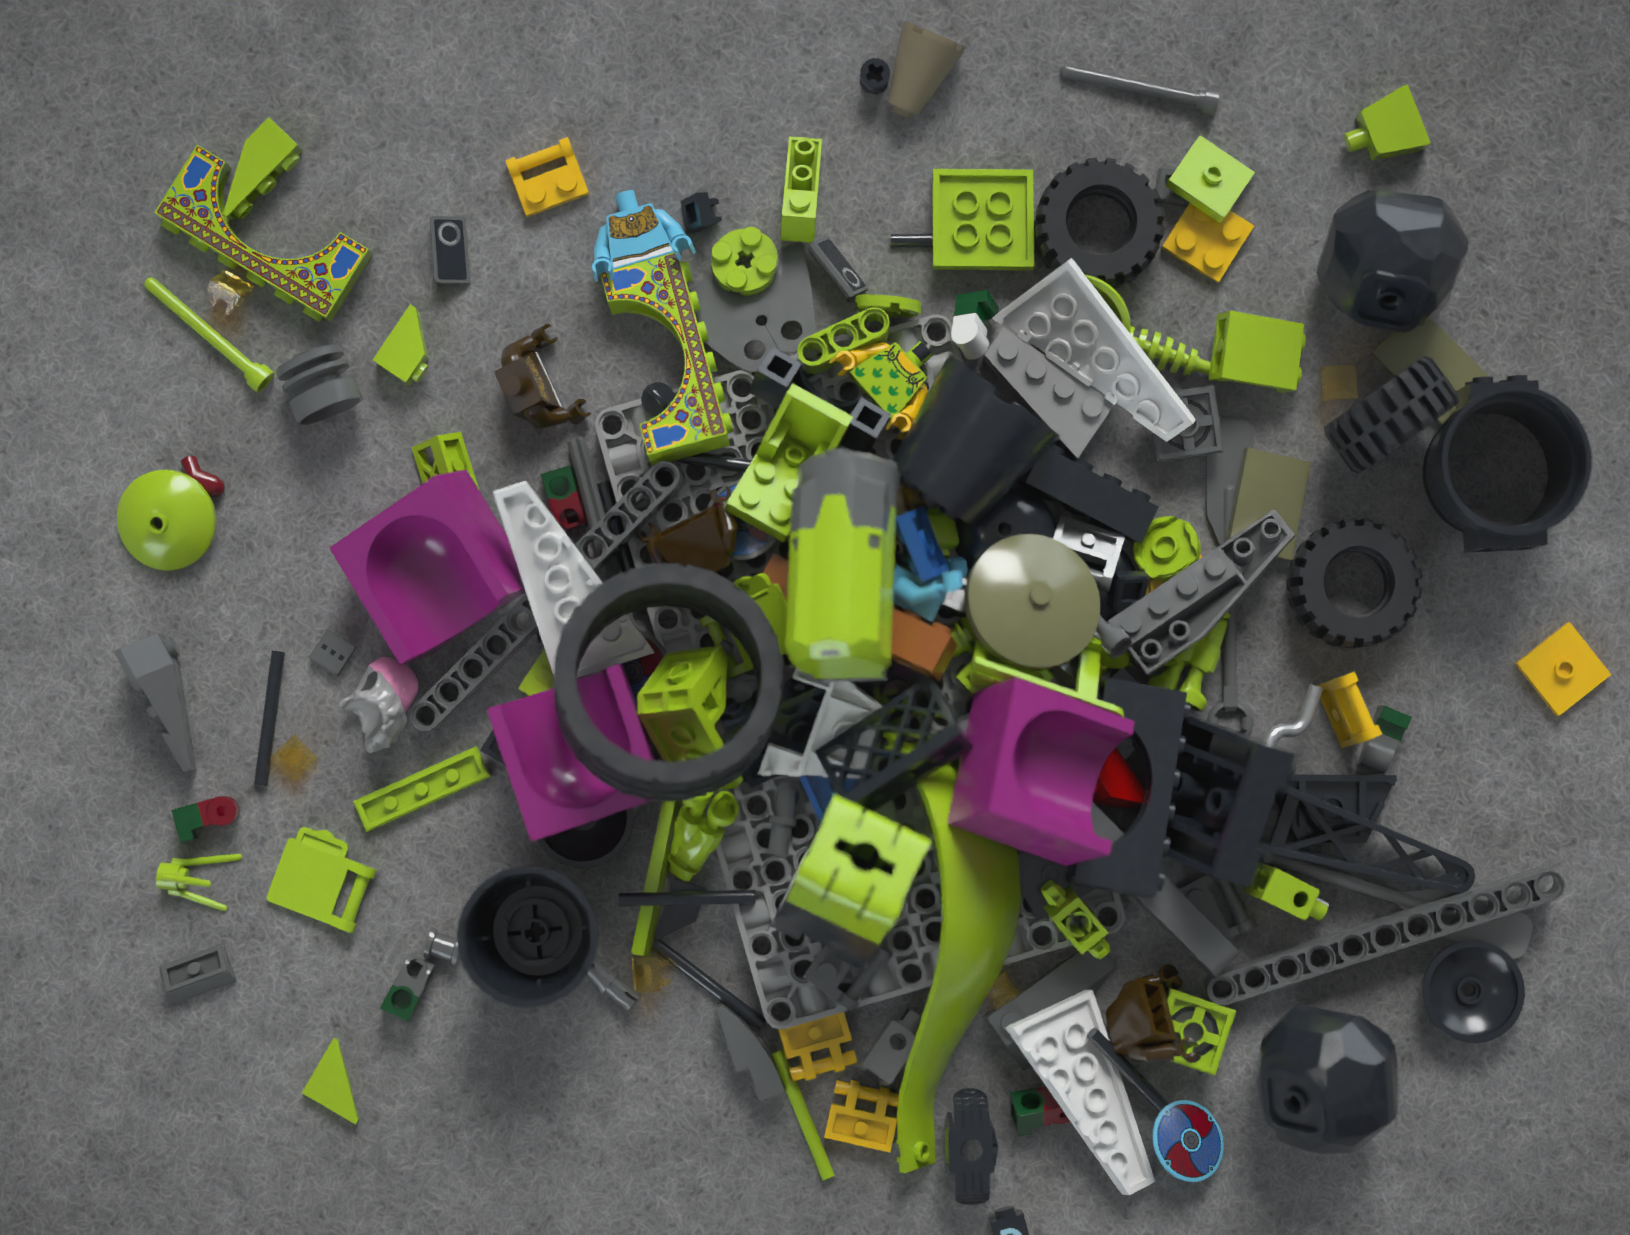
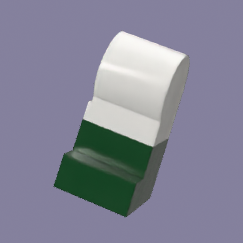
M988 290L958 294L956 297L951 337L967 359L974 360L981 357L989 347V341L986 338L989 320L999 312V307Z

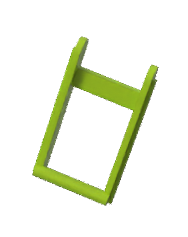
M1092 637L1088 645L1076 655L1079 656L1076 689L1072 691L987 661L988 651L976 638L970 683L972 685L981 686L985 684L991 687L1017 677L1124 717V712L1120 707L1097 699L1100 664L1114 669L1123 668L1129 663L1130 656L1127 651L1120 657L1111 658L1102 648L1100 639Z

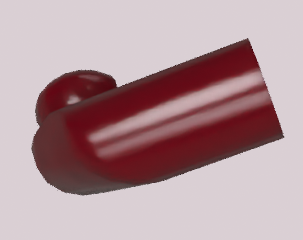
M187 456L181 460L184 473L198 481L209 496L218 497L223 494L225 490L224 482L216 475L202 471L196 456Z

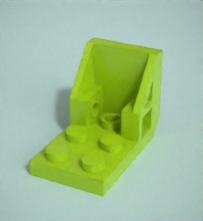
M792 384L763 437L755 457L728 499L724 510L776 539L785 542L791 531L793 489L797 487L799 465L812 456L825 453L828 450L838 449L853 416Z
M722 645L667 652L637 695L638 716L664 762L694 760L715 752L724 746L714 727L725 710L728 656ZM740 775L736 780L718 790L738 788L743 780L742 776Z

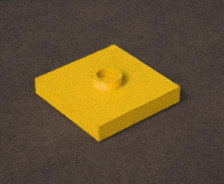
M1566 622L1514 663L1556 716H1560L1611 676V673L1570 622Z

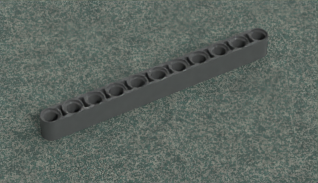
M665 461L654 465L575 544L595 573L682 488L685 476L679 466ZM670 468L675 474V479L672 485L664 487L661 485L659 477L663 470ZM646 492L650 496L651 503L648 509L640 511L636 507L635 501L640 493ZM618 516H622L627 524L626 530L621 535H616L612 530V522ZM594 540L599 541L603 549L602 554L597 559L591 558L588 554V546ZM527 593L413 706L410 711V722L413 727L425 732L437 730L444 726L539 631ZM523 611L529 615L531 621L530 626L524 631L517 626L516 622L517 616ZM499 635L506 640L507 644L506 650L502 654H498L493 649V641ZM474 659L480 661L483 667L482 674L478 678L472 676L469 671L470 663ZM450 683H454L459 690L458 698L455 701L449 700L446 696V687ZM427 706L435 712V720L431 725L426 724L422 718V712Z
M1544 866L1536 867L1471 888L1463 893H1455L1227 966L1216 978L1208 974L1205 978L1204 988L1211 1001L1221 1006L1229 1005L1554 901L1564 893L1565 881L1558 872ZM1546 875H1551L1553 878L1552 888L1546 892H1541L1539 889L1540 880ZM1512 886H1519L1521 889L1519 899L1515 902H1508L1506 899L1508 889ZM1480 896H1486L1488 907L1485 911L1476 913L1473 907L1474 901ZM1447 907H1454L1456 916L1453 921L1443 923L1441 921L1442 911ZM1421 917L1423 919L1421 931L1413 934L1408 931V924L1411 919ZM1381 928H1389L1391 930V937L1388 942L1384 944L1377 943L1375 940L1377 931ZM1349 938H1356L1359 943L1356 952L1345 954L1343 952L1344 942ZM1316 949H1325L1326 959L1321 964H1312L1310 962L1311 953ZM1284 959H1291L1294 961V968L1291 973L1287 975L1279 974L1277 970L1278 964ZM1253 969L1260 970L1262 977L1259 983L1255 985L1245 983V976L1248 971ZM1218 980L1229 982V990L1224 995L1218 996L1212 992L1213 985Z

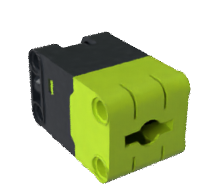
M834 794L814 839L810 841L771 923V927L796 939H799L801 934L805 933L807 937L832 949H838L837 959L864 971L885 934L893 927L904 903L905 894L916 870L923 861L931 840L903 826L898 831L899 824L872 811L866 810L865 814H862L863 807Z

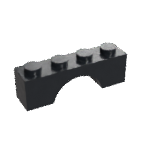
M772 347L757 369L748 392L779 409L791 385L795 384L853 416L840 445L853 452L869 454L891 414L862 397L854 401H840L826 396L808 381L804 374L802 363Z

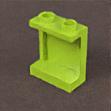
M1231 310L1217 314L1209 381H1233L1273 388L1281 393L1296 391L1302 376V370L1299 366L1301 352L1306 344V336L1303 333L1304 324Z

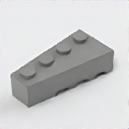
M1004 327L982 359L1010 392L1024 405L1028 412L1060 435L1057 443L1073 462L1075 458H1079L1114 406V404L1104 398L1105 395L1093 387L1085 385Z

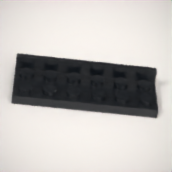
M891 659V665L887 668L886 680L851 682L883 706L926 678V675ZM793 677L783 684L771 736L758 758L753 760L754 762L743 772L750 788L782 775L771 774V776H763L758 774L769 742L801 754L804 753L826 693L825 689L796 680ZM930 689L918 696L915 707L929 709L933 696ZM758 694L746 701L730 704L719 717L729 741L748 723L758 703ZM896 710L890 714L886 726H894L901 723L904 712ZM913 713L912 717H915L919 714Z

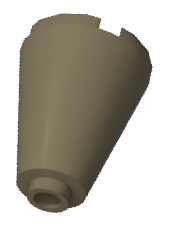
M904 21L901 27L888 103L893 104L892 112L910 119L912 113L916 115L921 113L962 56L965 46L959 45L957 42L928 29L914 26L915 24Z

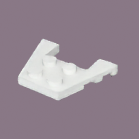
M796 668L793 675L794 679L826 690L804 753L801 754L769 742L758 774L763 776L782 774L788 776L820 775L828 777L815 750L882 707V705L851 681L818 682L813 675L804 673ZM866 730L863 732L857 745L871 747L876 731ZM839 748L828 755L830 763L842 766L847 750ZM855 751L850 767L864 769L868 753ZM848 774L847 778H861V776Z

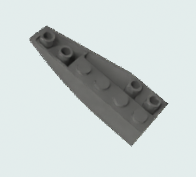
M1275 509L1107 621L1111 627L1123 629L1132 639V644L1127 650L1130 656V663L1149 676L1202 640L1295 537L1294 532Z

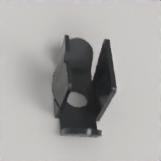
M965 1088L957 1091L953 1096L954 1124L951 1112H947L944 1122L945 1169L948 1175L955 1174V1201L963 1205H978L987 1202L990 1197V1174L995 1171L998 1143L996 1131L988 1112L986 1094L978 1089ZM969 1139L979 1141L983 1147L981 1157L975 1161L966 1160L961 1154L962 1144Z

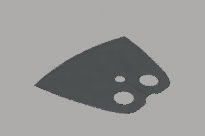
M801 242L777 250L779 264L774 275L775 278L768 288L758 294L745 296L731 290L729 292L719 285L714 273L689 290V293L694 291L697 293L701 311L695 312L697 323L702 321L705 323L709 341L705 343L741 369L756 372L772 347L777 350L779 349L781 352H796L798 345L803 339L815 334V311L811 282ZM752 259L738 263L736 265H743L746 269L750 268V261ZM763 315L767 317L768 321L765 326L756 324L758 316ZM788 321L799 322L802 326L801 336L795 340L785 339L781 334L783 324ZM753 340H758L765 346L764 355L757 360H751L744 354V347Z

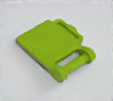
M759 573L753 577L745 576L736 580L734 584L760 606L772 625L774 633H776L782 655L787 654V602L779 584H772L765 573ZM707 615L699 619L702 628L707 627L715 646H719L722 639L727 640L720 623ZM733 634L732 636L744 662L738 665L732 651L727 658L726 681L753 669L749 656Z
M302 827L298 831L296 838H289L287 840L269 888L267 900L327 923L340 930L354 933L357 923H354L369 880L370 878H375L377 869L346 858L349 844L337 839L330 831H315L311 828ZM350 870L357 873V877L343 915L339 917L334 915L333 912Z

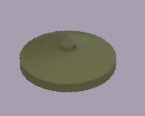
M1020 534L1005 538L995 543L980 556L967 578L964 600L970 627L976 638L989 653L1010 666L1032 671L1048 670L1061 666L1078 655L1088 645L1096 631L1100 616V597L1095 579L1079 555L1055 539L1037 534Z

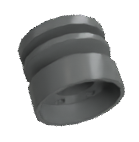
M331 344L306 350L286 361L275 370L278 379L286 381L282 385L285 393L301 392L289 403L299 426L323 421L354 407L363 400L354 377L338 378L339 375L350 367L347 360H339L344 355L340 344Z

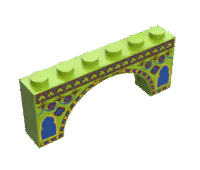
M196 145L154 212L162 219L160 226L175 235H178L180 231L189 235L191 238L188 243L204 253L207 252L208 248L220 254L216 260L230 269L235 270L238 265L248 271L245 276L248 280L262 288L265 283L277 289L274 295L289 305L294 300L305 306L302 312L320 323L321 319L324 318L331 322L373 256L372 252L341 232L324 249L302 258H275L251 249L237 237L226 215L223 214L224 186L231 167L222 159Z
M673 252L613 269V280H610L608 273H601L612 315L634 313L650 317L669 329L677 338L684 351V376L676 397L662 413L640 424L651 466L659 462H671L730 446L728 434L733 433L734 430L729 412L724 414L721 412L719 403L726 401L721 382L714 383L711 375L712 372L717 371L713 352L706 353L703 342L709 341L704 321L697 323L695 312L701 311L696 291L689 293L687 282L693 281L688 261L681 263V260H678Z

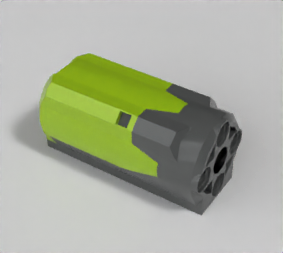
M832 449L812 456L798 467L797 487L793 489L786 647L790 662L802 672L813 675L818 682L886 680L887 668L891 665L898 465L894 461L872 454L852 452L844 449Z

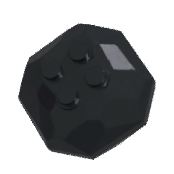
M1368 190L1351 198L1334 213L1317 264V276L1335 307L1357 323L1398 332L1411 331L1436 317L1449 301L1468 251V238L1449 206L1440 198Z
M1301 1004L1294 1006L1264 1034L1261 1040L1257 1087L1265 1121L1275 1131L1279 1141L1310 1152L1321 1154L1351 1153L1362 1148L1396 1119L1398 1113L1397 1054L1390 1036L1364 1017Z

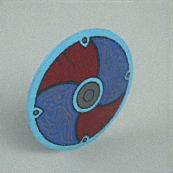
M1189 1100L1172 1102L1161 1110L1155 1120L1152 1137L1155 1153L1162 1166L1172 1176L1186 1182H1198L1210 1177L1219 1167L1224 1151L1222 1132L1214 1117L1205 1107Z

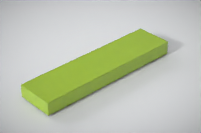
M475 746L354 800L353 803L366 832H369L491 777L478 746Z

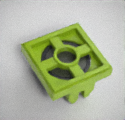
M1170 988L1167 1002L1177 1041L1172 1043V1046H1178L1179 1042L1186 1037L1192 1038L1199 1046L1189 1048L1186 1054L1193 1052L1201 1056V1059L1195 1063L1187 1062L1182 1056H1175L1172 1062L1215 1076L1236 1010Z

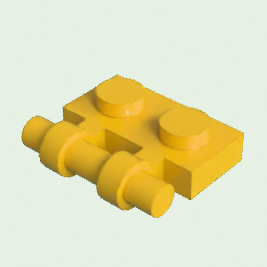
M844 1012L786 1029H777L785 1059L799 1056L801 1065L788 1069L792 1082L800 1079H805V1081L816 1079L818 1074L834 1070L835 1073L845 1070V1066L857 1063L854 1050L841 1053L839 1044L852 1040ZM828 1047L830 1057L812 1062L810 1052Z
M850 1079L849 1083L836 1080L834 1093L846 1096L845 1106L831 1103L824 1138L890 1153L897 1125V1117L885 1115L887 1105L898 1108L899 1094L890 1092V1088L882 1086L879 1089L862 1086L860 1081ZM857 1098L875 1102V1111L870 1112L855 1108Z

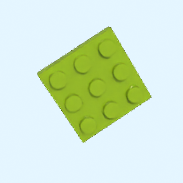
M933 169V270H1033V170Z

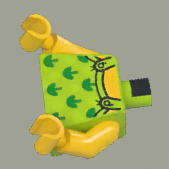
M919 341L906 353L896 342L892 345L885 342L873 343L848 352H839L830 360L831 364L837 361L843 366V369L837 375L840 377L844 376L851 370L849 377L871 402L891 414L886 429L889 430L891 426H897L901 430L897 438L902 439L928 394V389L925 385L927 377L920 370V367L933 357L930 350Z

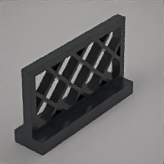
M929 675L815 750V753L837 795L863 807L862 814H865L866 810L874 812L919 783V781H922L972 748L973 745L961 729L934 679ZM930 689L933 696L929 709L915 707L918 696ZM896 710L904 712L900 728L886 726L890 714ZM913 713L926 715L922 731L908 729ZM934 717L947 719L950 724L949 727L938 734L930 733ZM866 730L876 731L871 747L857 745L860 735ZM884 732L897 734L893 750L879 748ZM905 736L919 738L917 747L909 753L901 752ZM839 748L847 750L842 766L831 764L827 757ZM855 751L868 753L864 769L850 767ZM877 755L890 757L887 768L880 772L872 771ZM847 775L861 776L858 787L846 793L844 785Z

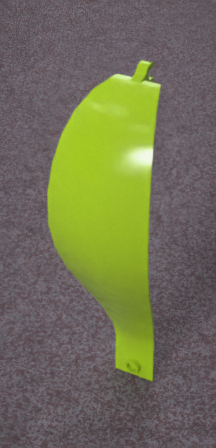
M884 732L883 737L887 738L889 746H886L885 749L893 750L897 734ZM904 741L901 752H911L917 747L918 742L908 743ZM957 758L916 784L926 805L936 843L941 873L943 922L939 956L931 991L907 1060L899 1092L897 1112L898 1139L896 1144H898L900 1149V1157H897V1162L900 1163L899 1172L904 1174L936 1163L933 1110L936 1088L953 1051L1002 970L1015 938L1021 906L1020 867L1016 848L947 824L960 764Z

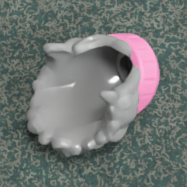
M381 657L369 664L354 693L340 701L338 704L339 709L351 710L359 716L362 725L361 730L365 734L364 745L367 752L372 753L383 748H390L392 743L397 742L400 733L403 732L407 723L405 713L410 709L418 695V679L414 671L405 663L400 665L397 659Z

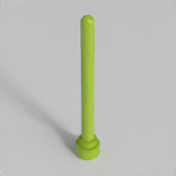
M149 277L145 280L144 286L148 291L245 373L244 378L247 379V385L256 393L262 392L272 381L275 373L265 364L260 365L258 362H251L155 278Z

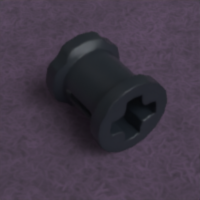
M879 58L869 59L861 67L860 85L867 93L875 95L883 93L888 87L890 78L889 66L884 60ZM873 71L875 74L881 72L880 82H877L875 79L869 81V72Z

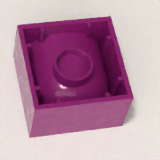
M467 470L435 475L329 547L400 665L433 654L526 593L508 536Z
M618 664L576 680L581 705L597 730L608 741L623 751L646 760L656 761L645 727L638 716V706L624 665ZM554 688L487 709L531 841L652 801L651 799L646 800L619 792L601 782L576 759L560 729L554 707Z
M1017 677L974 692L966 735L973 747L961 754L947 824L1065 866L1109 855L1112 841L1097 836L1092 826V798L1098 776L1105 761L1122 740L1132 735L1135 722Z

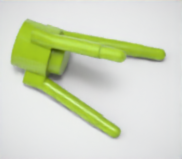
M226 854L188 859L173 857L171 863H160L156 874V886L158 889L168 890V895L180 896L211 908L226 911L227 906L183 890L188 885L211 886V881L190 877L189 869L184 868V866L237 861L242 859V855Z

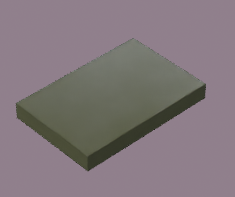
M1433 319L1424 325L1417 326L1411 331H1392L1370 353L1392 377L1423 356L1433 358L1456 391L1464 387L1465 382L1472 381V378L1488 376ZM1456 406L1436 421L1440 425L1443 424L1456 411Z
M1250 447L1244 448L1226 541L1275 509L1295 534L1292 541L1276 558L1292 561L1311 462Z

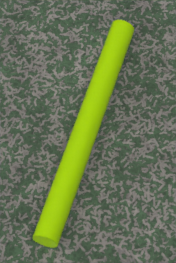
M783 1049L772 1053V1058L822 1180H827L835 1176L798 1083L797 1081H791L788 1070L791 1066L788 1059H785Z

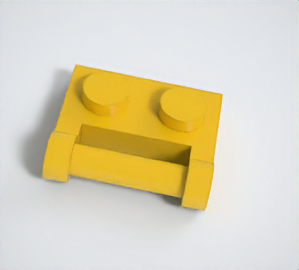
M568 137L558 140L559 144L517 160L515 157L505 160L526 217L589 194ZM565 156L567 165L525 181L523 180L521 172Z
M1355 671L1317 685L1323 688L1320 700L1341 748L1362 743L1382 735L1379 725H1374L1356 684L1359 680Z

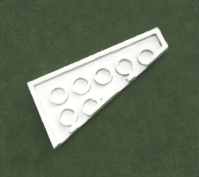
M1072 258L992 318L1002 325L1004 323L1017 332V336L1026 343L1031 342L1046 353L1047 358L1088 387L1091 385L1106 395L1104 398L1114 405L1117 403L1133 415V419L1166 442L1195 422L1194 416Z
M523 481L495 490L493 493L554 675L556 650L562 629L575 608L582 605L580 602L603 582L528 482ZM624 615L604 628L592 641L580 662L576 678L652 654L654 651L628 615Z
M1084 990L1005 1027L1120 1193L1131 1195L1154 1183L1155 1179L1120 1072L1086 1037L1091 1029L1097 1028L1109 1040L1093 990Z

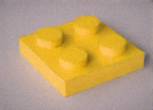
M1189 203L1161 248L1218 284L1254 225L1230 210L1223 221L1219 223Z

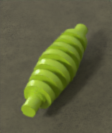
M1131 326V336L1151 362H1153L1154 357L1159 359L1156 366L1158 370L1163 371L1166 363L1170 362L1169 372L1177 373L1179 366L1184 367L1183 375L1190 376L1191 372L1195 371L1209 375L1211 362L1197 356L1198 350L1191 348L1189 354L1184 353L1186 344L1181 342L1178 343L1176 350L1171 349L1174 339L1169 336L1166 337L1163 346L1159 345L1161 333L1154 331L1150 342L1146 341L1148 329L1141 328L1138 338L1134 337L1135 327Z

